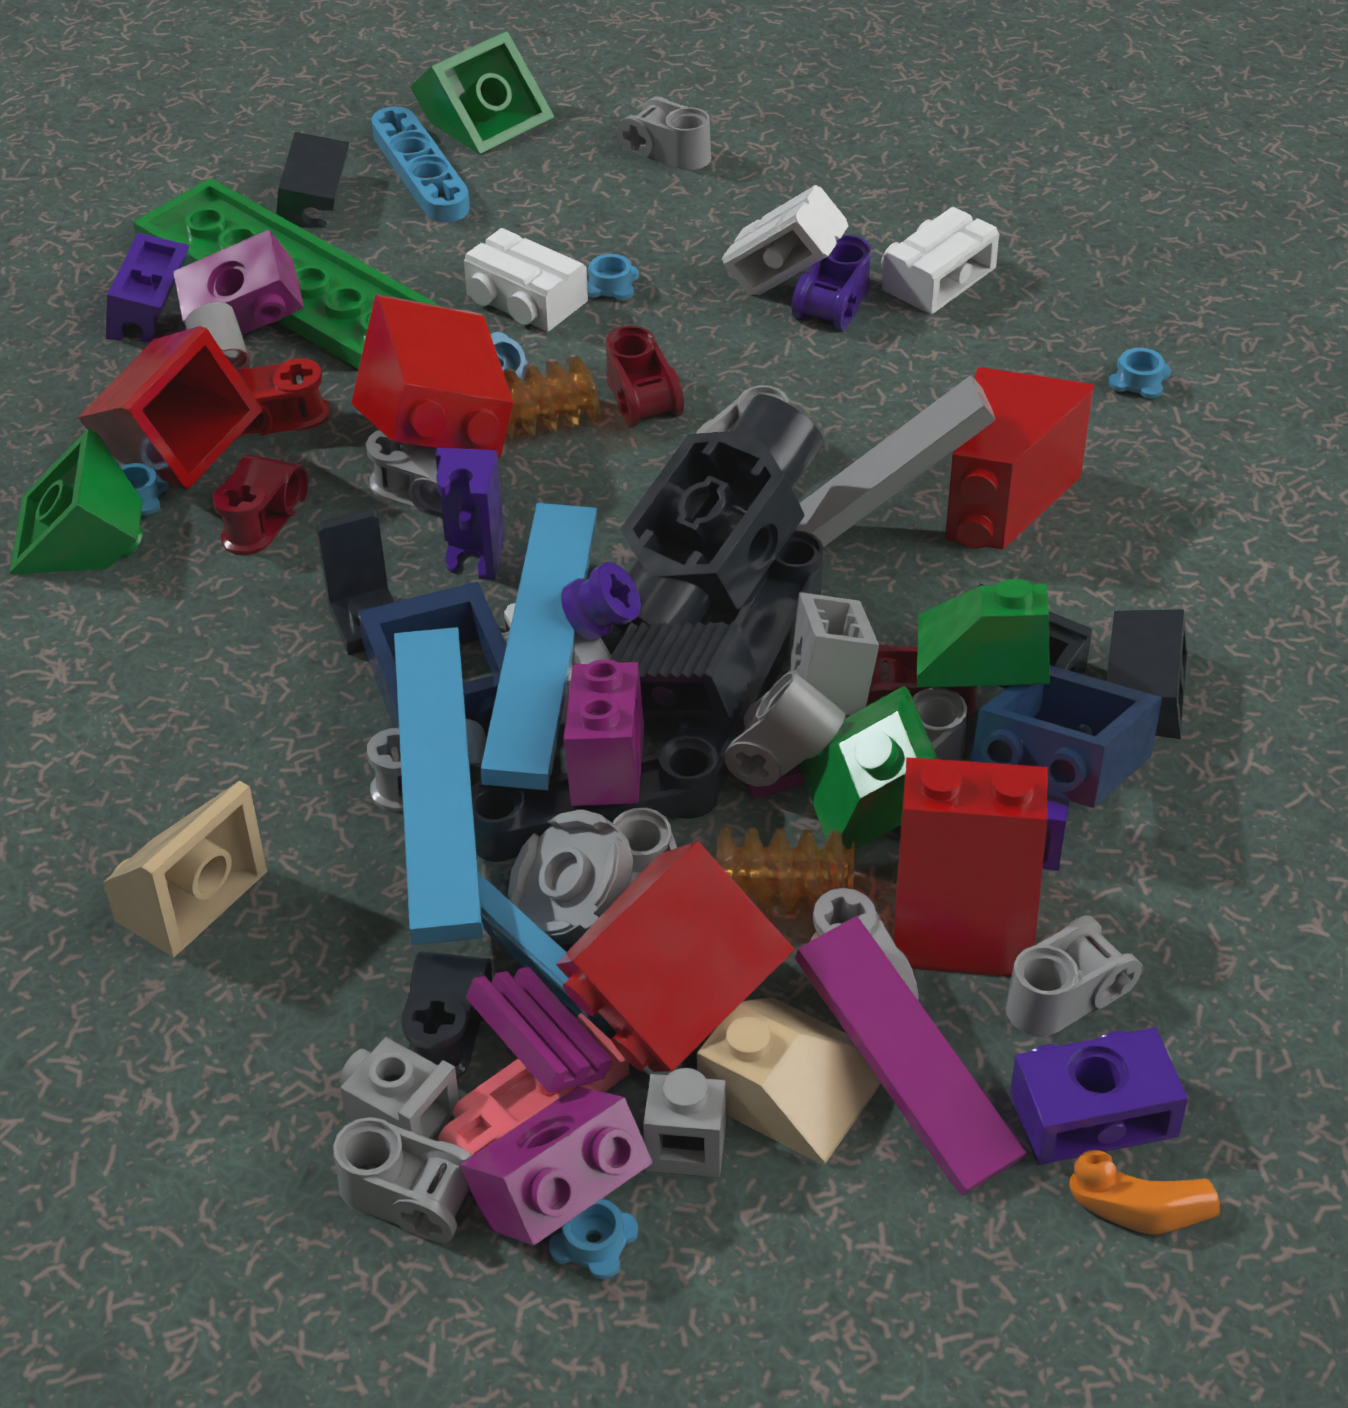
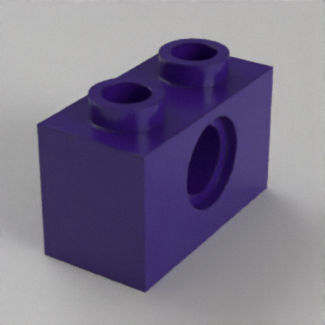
M1156 1027L1133 1032L1113 1031L1097 1039L1061 1046L1046 1044L1038 1046L1029 1052L1015 1054L1010 1095L1037 1165L1078 1158L1090 1150L1107 1152L1177 1138L1180 1135L1188 1097Z

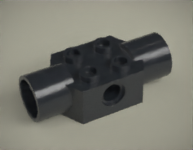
M758 394L754 396L730 431L688 434L620 528L638 558L628 574L636 585L641 602L640 613L634 620L625 625L613 623L622 633H625L631 622L638 627L642 622L649 627L653 622L656 624L666 622L672 626L675 622L682 626L689 622L695 626L697 622L701 621L705 613L740 610L805 516L792 489L824 445L820 431L810 419L781 399L770 395Z

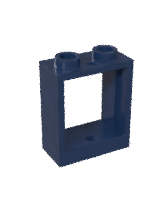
M479 582L358 611L364 651L394 728H399L394 633L458 627L460 644L478 640L493 674L492 676L463 683L466 719L476 721L483 727L485 732L489 731L506 644Z
M1050 665V684L1011 685L979 709L971 762L1048 767L1047 794L1095 808L1151 757L1162 697Z

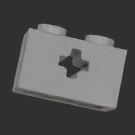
M799 592L785 659L788 672H796L842 709L845 715H853L866 707L879 649V643L863 606L858 600Z

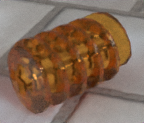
M571 355L566 358L564 370L555 359L546 361L542 374L537 366L527 364L523 367L521 380L513 369L507 368L503 370L514 402L505 437L507 441L514 440L516 423H522L529 437L535 436L537 419L540 418L544 419L550 432H556L559 414H565L572 428L578 427L580 410L583 409L587 410L593 423L600 422L599 399L592 374L577 355Z
M721 827L717 838L716 861L747 896L748 894H753L756 905L763 914L769 913L776 895H781L787 915H795L803 896H808L814 912L815 903L828 891L839 888L854 889V841L850 850H846L839 830H830L823 849H818L811 829H803L796 848L790 847L785 829L782 828L775 829L768 847H763L757 828H748L741 846L735 845L730 827Z

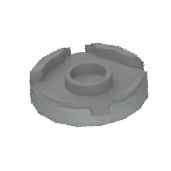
M586 810L561 813L549 820L548 823L552 827L547 829L540 837L534 833L527 840L511 869L508 889L509 901L558 945L576 943L631 884L633 856L628 838L615 824L605 817Z

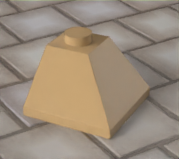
M241 781L236 782L154 837L135 855L117 866L113 874L104 881L113 917L117 923L174 958L267 872L250 786Z
M773 997L743 1001L717 1026L697 1052V1071L702 1073L706 1079L725 1080L727 1116L822 1165L826 1164L881 1085L879 1079L846 1033Z

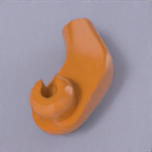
M1090 1150L1080 1155L1074 1163L1075 1173L1072 1174L1069 1180L1072 1196L1082 1207L1110 1222L1143 1234L1160 1235L1218 1217L1220 1214V1202L1217 1192L1208 1179L1181 1181L1138 1179L1116 1171V1166L1112 1163V1157L1099 1150Z

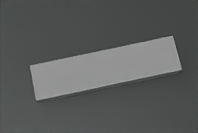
M970 375L799 504L805 516L795 530L814 534L821 540L823 547H825L994 422L996 419L980 384Z

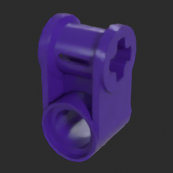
M842 235L837 240V244L828 257L815 263L807 272L801 275L793 294L792 316L799 320L809 316L834 323L836 330L844 332L870 289L871 248L869 243L858 236Z

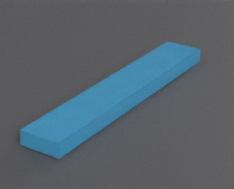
M546 503L536 504L481 765L482 785L548 790L577 635V632L572 628L564 614L561 593L563 587L577 578L587 579L597 526V508Z
M458 627L394 633L412 945L480 939L483 938Z

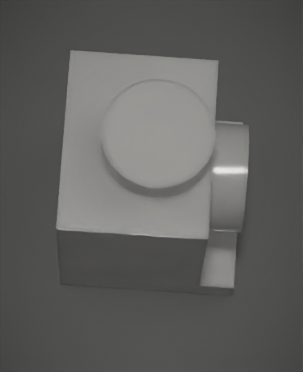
M387 1037L380 1042L372 1053L366 1049H359L353 1053L346 1062L340 1077V1089L346 1118L351 1121L368 1117L383 1119L394 1126L432 1139L449 1119L455 1105L459 1101L455 1066L444 1060L439 1065H436Z
M691 1068L677 1069L668 1075H650L643 1127L644 1143L653 1163L645 1168L646 1171L720 1177L727 1120L725 1080L706 1079L702 1073ZM665 1135L704 1138L705 1151L664 1147Z

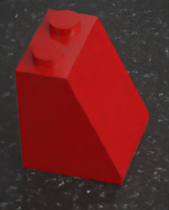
M375 294L351 405L391 441L434 448L497 450V456L500 458L514 402L485 317L480 313Z
M198 326L154 339L79 415L78 419L86 429L89 428L100 435L115 459L126 465L131 463L145 464L155 470L157 478L188 490L263 410L209 330Z
M977 367L974 379L983 388L996 419L953 451L945 540L959 542L972 549L990 547L1003 550L1081 477L1094 384Z
M906 757L893 942L905 955L912 969L1012 977L1017 956L1024 949L1035 946L1047 828L1048 767Z
M696 841L659 854L556 965L568 978L563 983V988L568 996L586 1014L593 1017L599 1012L617 1032L612 1038V1043L632 1066L640 1071H643L648 1066L652 1072H671L795 949L702 844Z

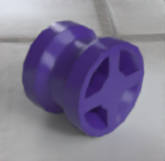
M605 562L596 567L591 572L588 580L585 578L573 580L563 587L561 593L562 608L568 622L580 636L588 640H597L611 631L613 623L625 625L634 620L639 615L641 609L640 596L636 585L629 574L613 562Z

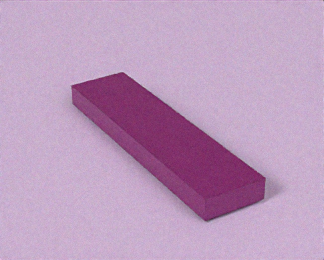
M858 916L851 918L798 948L795 960L949 1182L961 1196L966 1195L1023 1159L1026 1151Z

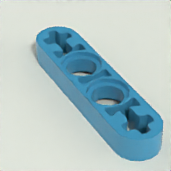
M395 106L386 107L374 113L371 118L374 140L424 213L430 219L438 222H453L464 218L470 210L467 186L415 114L407 108ZM396 129L402 130V132L396 134ZM409 151H418L415 153H405ZM424 176H437L433 178H421ZM444 193L445 199L442 197L438 198V195Z

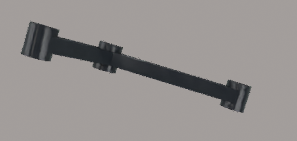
M795 530L746 599L734 621L741 626L756 664V674H752L751 683H747V691H743L742 700H738V709H733V717H684L673 739L667 742L659 753L642 756L639 800L635 804L571 806L567 773L551 776L548 790L482 785L481 781L477 782L471 787L477 856L492 862L512 859L519 855L522 846L534 833L540 837L547 829L552 827L548 823L549 820L561 813L576 810H586L600 814L612 823L621 813L633 808L656 810L666 818L676 816L692 819L702 817L711 812L717 805L718 795L730 772L725 763V752L731 742L743 733L745 729L744 715L753 702H756L770 691L786 659L799 592L821 595L824 549L821 540L809 532Z

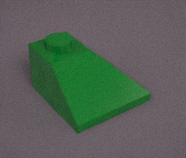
M508 31L431 66L410 86L429 122L479 155L555 117Z
M88 428L22 496L9 574L109 569L120 557L128 558L137 549L143 536V528L140 527L143 501L98 433Z
M1022 579L1004 580L996 585L979 586L918 614V688L1050 684L1047 584H1032Z
M905 686L844 719L836 735L820 753L798 764L830 853L836 859L847 855L901 825L906 757L937 759L910 691Z

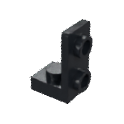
M372 508L322 520L316 524L328 607L348 655L364 651L358 611L394 602L387 583L379 518Z

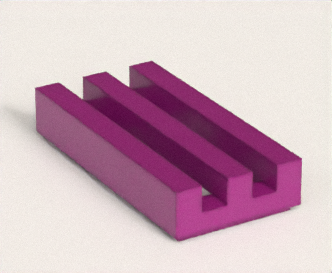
M530 967L518 969L515 978L507 971L496 973L492 983L485 976L473 978L466 999L548 1093L605 1079L613 1059Z

